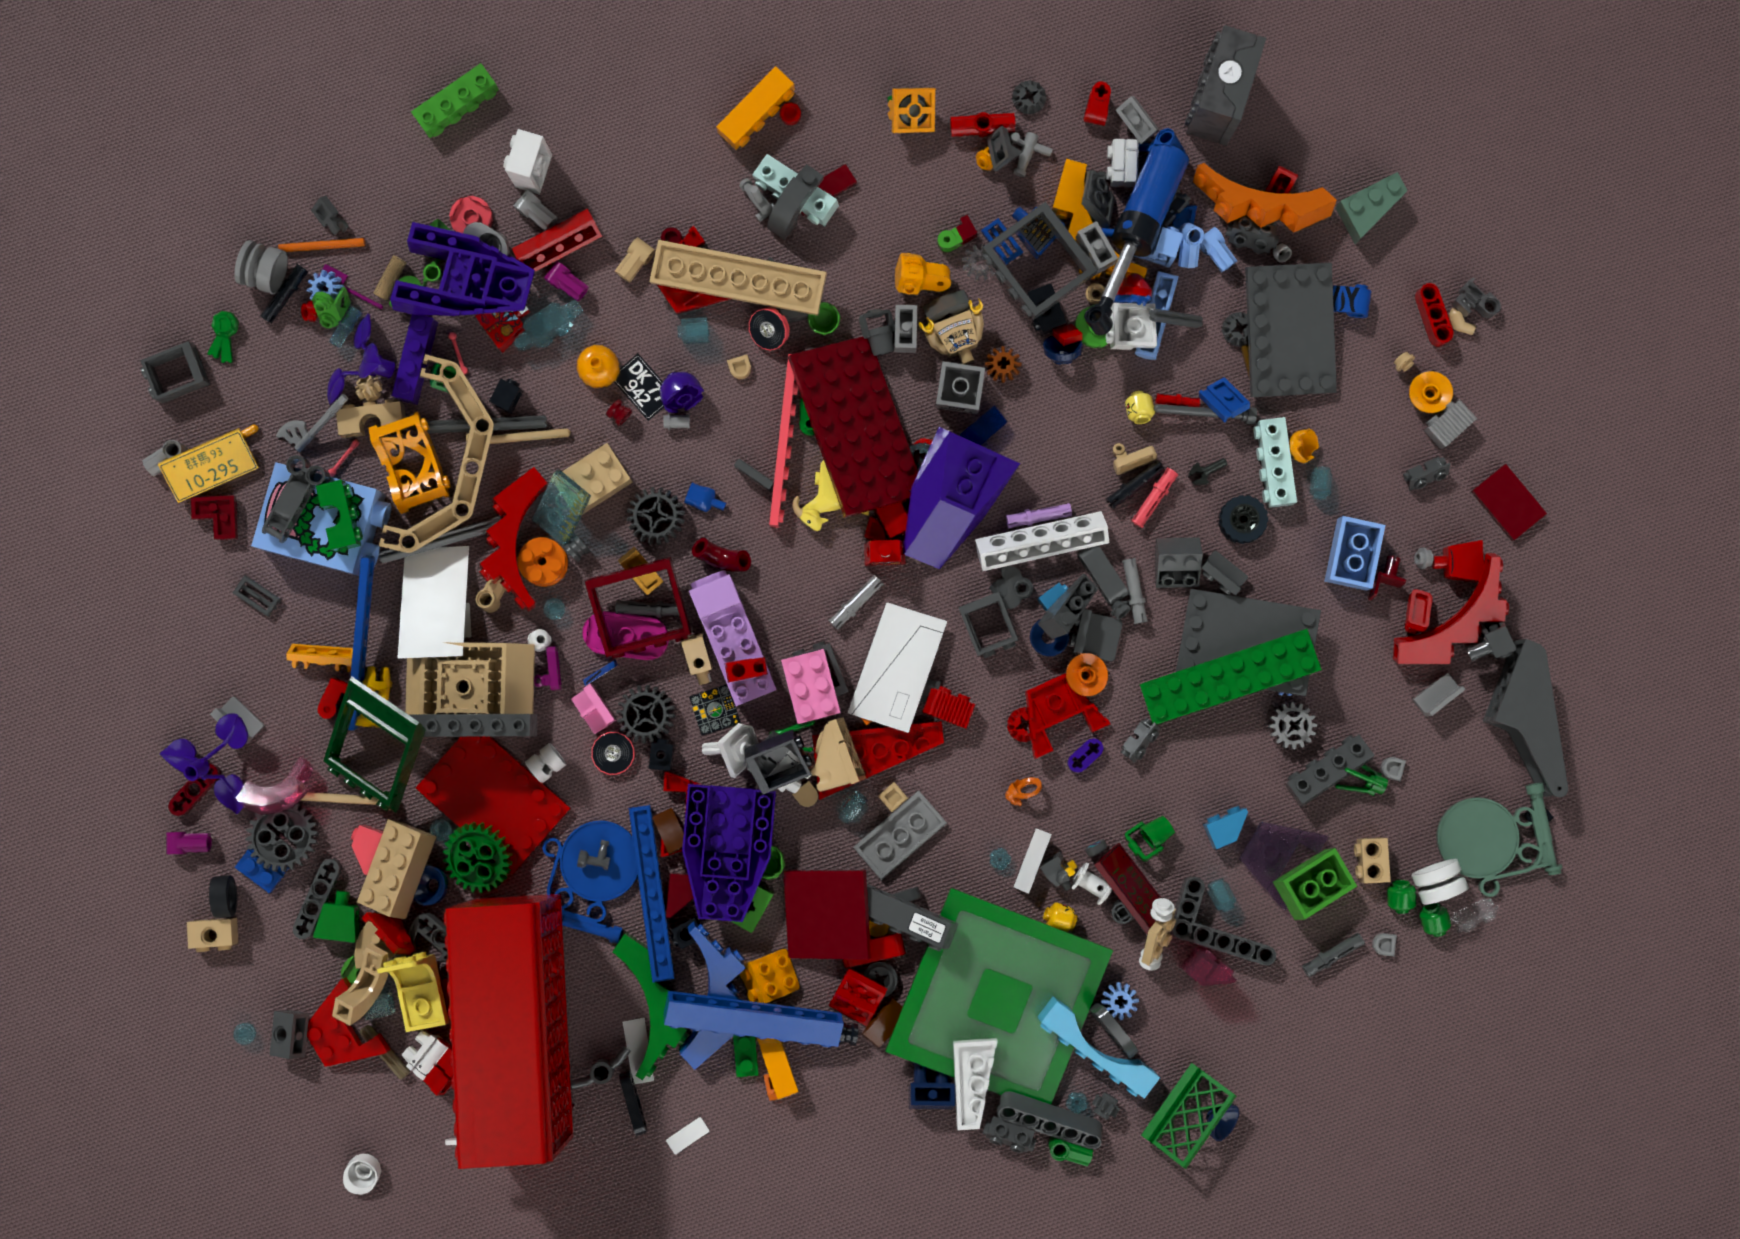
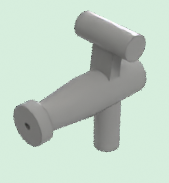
M1016 132L1009 137L1011 145L1016 143L1022 146V153L1019 155L1017 168L1013 172L1015 175L1020 177L1026 176L1027 172L1025 170L1034 151L1049 157L1051 156L1053 149L1037 143L1039 137L1037 134L1027 132L1024 140L1020 139L1019 133Z
M750 179L742 180L739 186L742 191L746 192L749 199L760 211L755 217L761 222L770 216L775 205L767 201L758 187L752 185Z

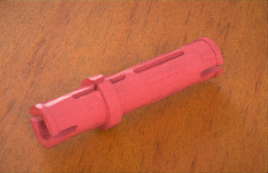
M1168 467L1166 468L1162 477L1157 483H1154L1151 493L1131 520L1132 523L1138 527H1144L1161 499L1169 493L1168 490L1178 477V473Z

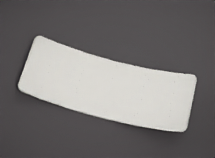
M699 1117L669 1137L666 1142L673 1153L677 1154L707 1134L709 1129L702 1118Z

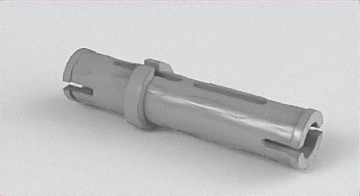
M1136 558L1123 560L1122 563L1130 597L1128 604L1132 608L1134 624L1148 622L1144 606L1146 600L1142 596Z
M873 575L846 604L843 603L841 605L842 608L828 621L839 630L850 617L853 618L856 615L855 612L884 584L880 582L881 580Z

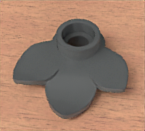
M1005 566L1001 567L1003 578L995 581L990 586V590L993 593L1001 592L1007 609H1013L1019 605L1022 599H1026L1032 594L1033 585L1029 579L1022 577L1021 572L1017 568ZM1020 584L1026 586L1024 592H1019L1018 586Z

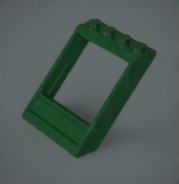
M351 677L323 761L329 766L327 771L336 777L339 775L345 778L343 782L353 789L356 786L361 789L359 793L369 800L372 797L378 801L376 805L386 812L390 809L396 813L401 804L426 729L419 721L354 677ZM354 710L406 745L390 792L381 791L340 762L341 758L339 756Z

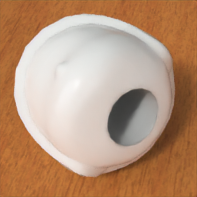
M537 629L528 635V644H535L536 652L546 650L552 641L551 636L543 629Z

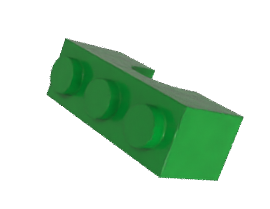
M337 480L317 485L316 490L320 507L325 510L337 508L340 512L338 524L326 528L330 550L338 552L361 546L360 540L363 539L361 528L357 527L355 519L358 518L356 507L352 506L350 497H353V492L350 484L347 485V482Z

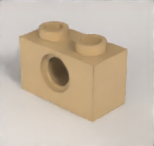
M237 917L187 922L188 949L196 948V952L210 951L209 947H218V951L230 950L232 945L238 944ZM211 929L217 934L215 941L209 937Z

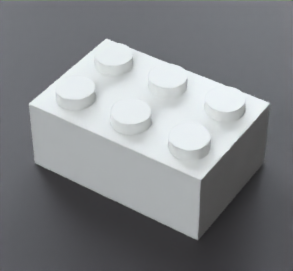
M518 129L516 135H513L511 138L510 147L512 149L510 155L505 157L503 167L515 188L525 191L529 190L540 195L552 153L543 136Z

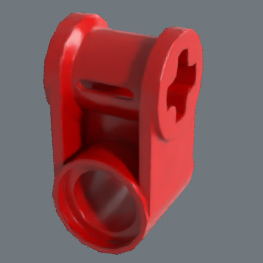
M1099 81L1093 86L1089 94L1083 122L1105 126L1111 88L1106 82ZM1098 90L1102 91V97L1098 96Z

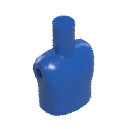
M693 482L684 501L685 504L703 512H708L711 507L724 511L726 506L725 502L715 499V490Z

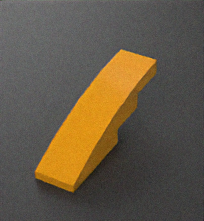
M757 1038L777 1099L799 1092L784 1043L777 1039Z

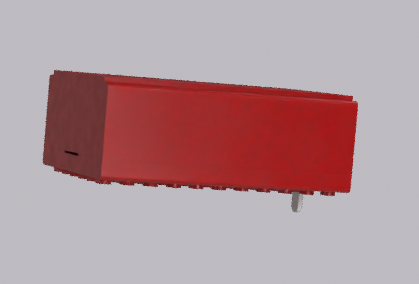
M561 894L479 898L445 908L444 925L446 926L447 933L445 936V948L448 954L446 970L449 974L447 993L450 996L448 1016L451 1019L449 1038L452 1043L450 1060L451 1066H453V1112L455 1113L456 1120L454 1124V1135L456 1138L446 1139L445 1145H457L455 1148V1158L458 1162V1169L545 1164L548 1161H553L574 1137Z

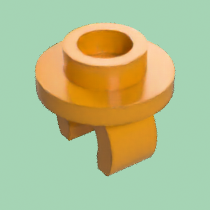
M989 147L976 154L977 165L987 171L993 168Z

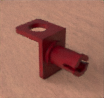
M1387 556L1384 573L1378 572L1375 575L1373 589H1370L1368 600H1372L1377 596L1379 583L1401 588L1406 583V579L1397 576L1401 560L1399 557H1396L1394 560L1395 556Z

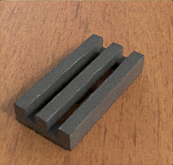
M741 459L735 462L734 466L736 469L771 492L774 486L772 480Z
M244 575L232 592L267 617L272 615V611L277 608V604L282 600L246 575ZM248 582L272 598L273 602L271 603L244 584ZM241 589L245 590L269 606V608L266 610L239 591Z

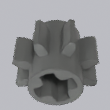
M1106 1092L1103 1093L1102 1097L1097 1094L1092 1102L1096 1106L1093 1112L1106 1120L1109 1119L1110 1115L1115 1118L1120 1110L1116 1105L1119 1100Z

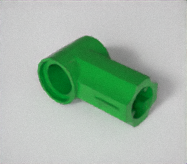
M1052 1136L1049 1138L1048 1146L1053 1159L1057 1161L1067 1160L1087 1167L1091 1163L1094 1149H1088ZM1057 1145L1064 1146L1062 1149L1059 1150L1054 1149Z

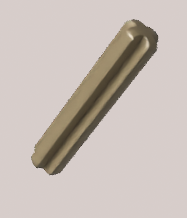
M369 1024L360 1030L361 1036L366 1041L378 1035ZM392 1050L379 1055L399 1079H403L409 1074V1069Z

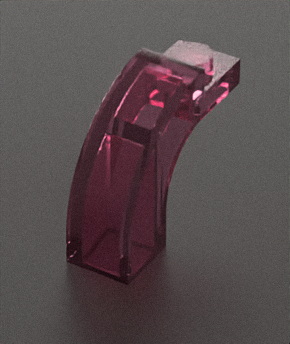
M299 757L288 776L281 783L272 787H261L246 781L236 800L242 807L261 814H273L287 810L297 804L309 791L304 783L311 777L313 767L306 759Z

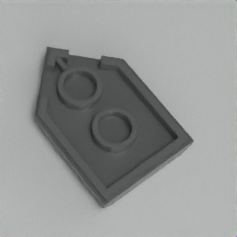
M1090 170L1087 172L1081 204L1094 220L1098 222L1100 227L1109 228L1114 196L1112 191L1108 192L1106 172Z

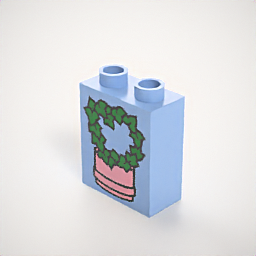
M275 462L251 546L263 551L356 576L360 575L361 557L374 556L375 567L380 547L377 544H373V539L377 527L383 528L384 525L388 524L391 514V503L384 502L386 494L374 488L345 481L352 488L353 497H350L352 506L356 507L358 518L355 520L357 527L361 528L363 539L360 540L361 546L338 552L330 550L326 528L338 524L340 512L337 508L325 510L320 507L316 487L284 543H280L279 539L268 533H262L263 525L291 475L285 464ZM295 467V471H296V472H298V471L301 470V469ZM315 473L314 480L318 482L322 479V474ZM331 477L330 482L337 481L340 479Z

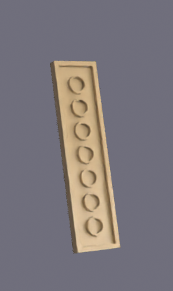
M658 240L649 282L651 284L818 316L827 273Z

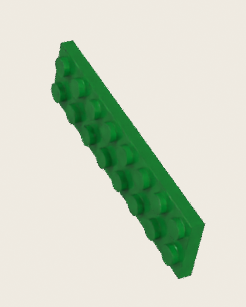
M1304 629L1141 683L1140 687L1152 723L1155 722L1158 725L1322 671L1308 629Z

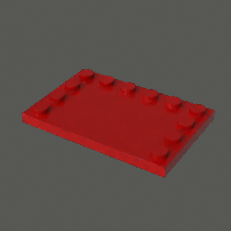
M461 736L416 787L422 795L460 828L466 823L470 825L476 822L478 826L483 822L485 829L492 825L493 833L499 830L498 837H506L503 844H510L506 851L513 854L507 858L513 862L508 867L512 874L519 869L571 809L569 805L544 783H540L526 767L490 736ZM486 846L487 850L492 853L491 848Z

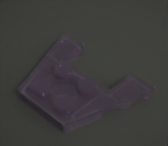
M1261 821L1239 860L1280 908L1286 910L1287 906L1273 881L1280 877L1299 843L1319 854L1328 836Z

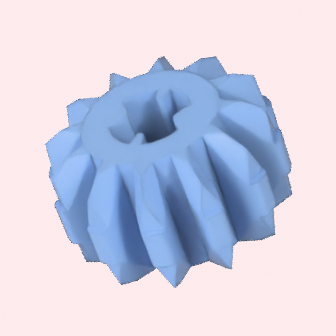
M321 270L320 275L318 273L313 274L314 281L308 280L312 287L306 290L313 293L310 296L311 300L316 292H325L335 300L341 288L345 286L339 285L342 279L341 277H335V272L330 271L327 273V271ZM324 286L329 288L327 292L323 289Z
M1120 982L1116 983V989L1109 985L1108 988L1111 993L1103 991L1102 994L1108 997V999L1101 1000V1004L1108 1005L1105 1008L1108 1012L1111 1011L1110 1014L1113 1018L1116 1017L1117 1013L1119 1020H1123V1013L1129 1018L1132 1017L1129 1010L1137 1011V1008L1132 1003L1139 1002L1138 998H1131L1136 994V991L1134 989L1129 991L1130 985L1125 984L1122 989ZM1118 996L1125 1000L1122 1006L1115 1003V999L1118 1000Z

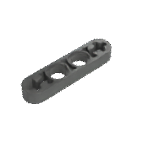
M327 859L321 863L293 925V934L297 938L306 939L313 935L322 906L328 902L340 876L342 866L338 860ZM333 863V868L336 869V871L331 872L328 876V879H332V881L330 882L327 879H322L321 875L324 877L327 876L328 873L326 865H331ZM320 882L327 885V892L324 895H320L316 891V887ZM312 902L318 906V912L315 915H311L307 911L308 905ZM303 915L306 918L314 919L313 922L308 921L306 925V928L309 931L301 934L302 930L299 928V926L304 925L307 920L303 919Z

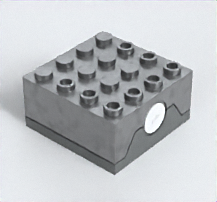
M1224 25L1221 32L1217 31L1215 39H1213L1212 45L1206 54L1203 63L1204 67L1197 82L1198 87L1192 98V107L1185 121V126H1188L1187 134L1212 142H1219V144L1227 146L1241 122L1265 45V37Z

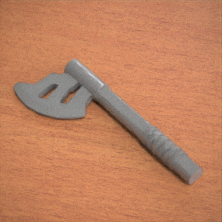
M342 394L310 431H307L306 422L294 420L284 424L278 430L276 437H284L290 444H295L294 447L298 452H302L325 424L341 409L348 400V397Z

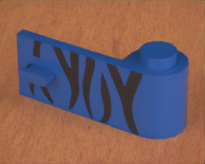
M1357 284L1355 287L1333 285L1334 312L1346 313L1347 316L1354 318H1367L1372 291L1368 289V286Z

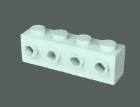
M766 154L752 175L757 187L763 191L768 189L773 193L772 196L778 200L791 179L798 174ZM817 187L804 204L800 213L804 212V214L808 215L807 219L815 225L820 223L825 227L839 207L836 198Z
M1282 417L1259 420L1253 428L1254 438L1258 439L1259 444L1256 454L1258 461L1261 460L1262 469L1259 470L1261 482H1264L1265 490L1262 491L1263 502L1267 503V508L1294 505L1297 503L1286 419Z

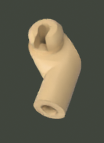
M1455 307L1452 308L1448 315L1452 328L1456 331L1473 335L1476 325L1465 322L1462 313Z

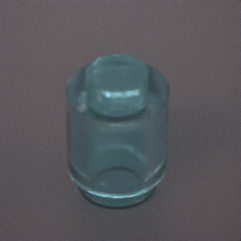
M1313 468L1310 476L1309 494L1314 495V499L1323 500L1331 495L1333 474L1330 468Z
M1223 878L1207 885L1208 893L1217 910L1222 909L1223 912H1226L1235 907L1233 903L1237 900L1228 882H1225Z

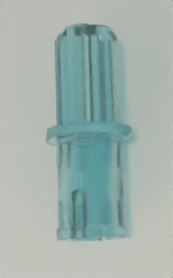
M350 306L342 321L338 322L339 326L329 342L335 347L340 348L349 333L354 331L353 327L363 313Z

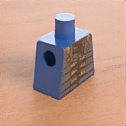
M1019 207L1012 217L1018 222L1028 213ZM1040 216L1016 233V236L1035 259H1038L1056 239Z

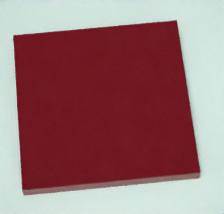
M866 870L784 871L788 958L870 959L871 946Z

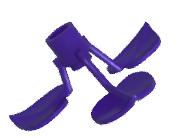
M369 313L361 320L354 334L355 348L360 349L362 347L365 350L359 371L342 372L340 368L334 371L327 388L330 406L341 396L344 388V378L348 375H359L362 379L369 375L373 377L379 375L390 378L393 375L395 363L383 359L382 355L378 354L376 344L366 345L371 333Z
M229 713L221 717L215 727L216 735L224 741L201 759L196 758V748L190 741L183 738L173 741L160 752V755L174 768L183 772L184 776L190 781H195L200 777L202 780L220 779L214 785L216 798L224 806L238 814L243 809L247 797L243 781L234 774H230L226 778L224 775H207L210 769L207 760L226 746L227 743L231 748L239 749L248 741V731L242 718L238 714Z

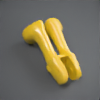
M367 666L362 684L374 692L377 690L380 696L389 701L390 688L393 684L389 667H382L379 681H375V667ZM363 715L356 718L355 726H375L381 728Z

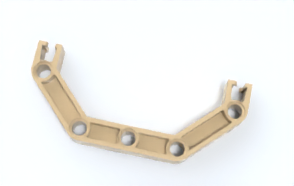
M426 354L423 364L427 365V362L430 361L441 365L439 375L425 373L426 369L422 368L420 377L443 383L469 425L470 430L452 503L407 530L384 525L382 533H386L387 530L399 533V543L397 545L384 543V539L381 538L379 546L406 553L418 550L472 516L494 425L491 417L457 363ZM446 367H452L455 369L456 375L454 378L448 379L444 376L443 370ZM478 420H485L488 423L487 431H478L476 428ZM468 462H475L478 465V471L475 474H470L466 471ZM465 504L468 507V512L465 516H459L456 513L457 505ZM407 535L415 539V544L411 548H406L402 544L403 538Z

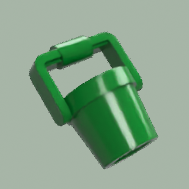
M1160 816L1147 824H1144L1142 821L1125 833V840L1135 856L1138 855L1143 862H1147L1163 851L1164 848L1161 845L1175 831L1170 822L1164 816ZM1137 830H1139L1149 847L1154 850L1147 856L1143 854L1142 849L1135 840H1132L1130 837Z

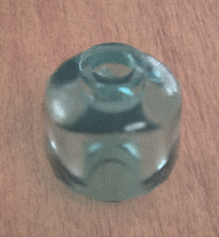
M855 790L853 792H846L836 806L839 819L847 824L850 822H860L868 811V799Z

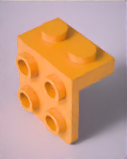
M780 949L756 960L744 962L745 969L740 973V977L747 988V997L752 1002L769 1003L800 988L786 949Z

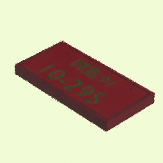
M1117 843L1094 866L1148 935V931L1156 922L1150 913L1153 908L1152 903L1161 897L1121 844Z

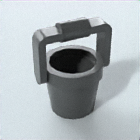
M879 308L868 310L867 313L860 315L859 322L862 335L865 339L868 338L873 355L879 356L894 352L892 333H895V326L891 311ZM885 315L887 326L868 330L866 318L872 319Z

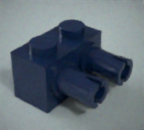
M913 1063L914 1082L909 1085V1109H953L955 1106V1083L949 1082V1075L936 1071V1082L929 1083L927 1082V1067L921 1065L920 1070V1065Z

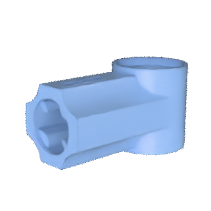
M1184 223L1179 228V232L1183 233L1180 243L1178 266L1195 268L1198 267L1200 244L1204 240V232L1200 227L1192 223ZM1194 230L1193 236L1189 239V233Z
M1213 227L1204 234V240L1200 244V249L1205 255L1210 256L1221 273L1237 262V259L1226 246L1223 235L1216 227Z

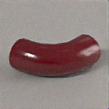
M706 538L697 540L692 547V555L695 558L717 569L744 572L751 566L750 554L745 550L726 549L715 545Z

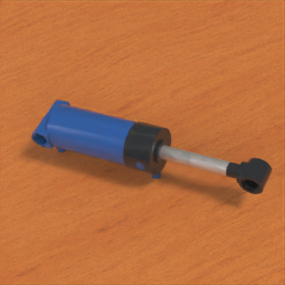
M1170 128L1161 130L1151 143H1139V151L1149 152L1135 187L1115 229L1102 228L1105 236L1111 237L1113 244L1122 251L1099 304L1091 306L1085 312V321L1096 335H1104L1111 330L1113 326V321L1110 318L1113 313L1111 307L1133 256L1146 257L1151 254L1161 231L1163 221L1189 163L1186 151L1174 131Z

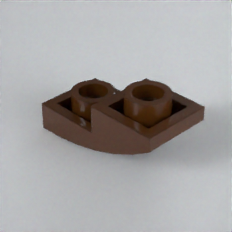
M670 808L652 816L669 855L681 850L684 833L673 809Z
M889 998L878 1016H873L862 1035L876 1047H880L892 1034L902 1006L893 998Z

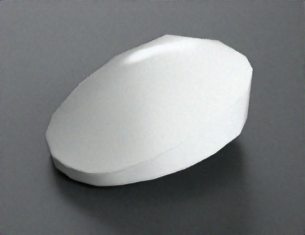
M356 1155L349 1161L344 1171L343 1184L349 1192L359 1195L371 1191L380 1178V1163L372 1155Z

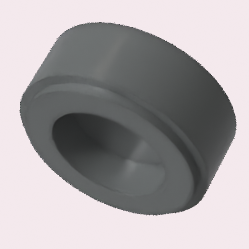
M1101 839L1087 846L1085 851L1088 856L1093 857L1105 851L1108 846L1105 840Z

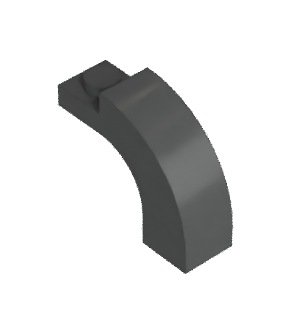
M806 164L799 174L791 179L780 195L770 214L767 229L785 241L797 226L801 209L824 180V176Z

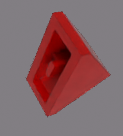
M1278 166L1265 192L1289 194L1298 175Z

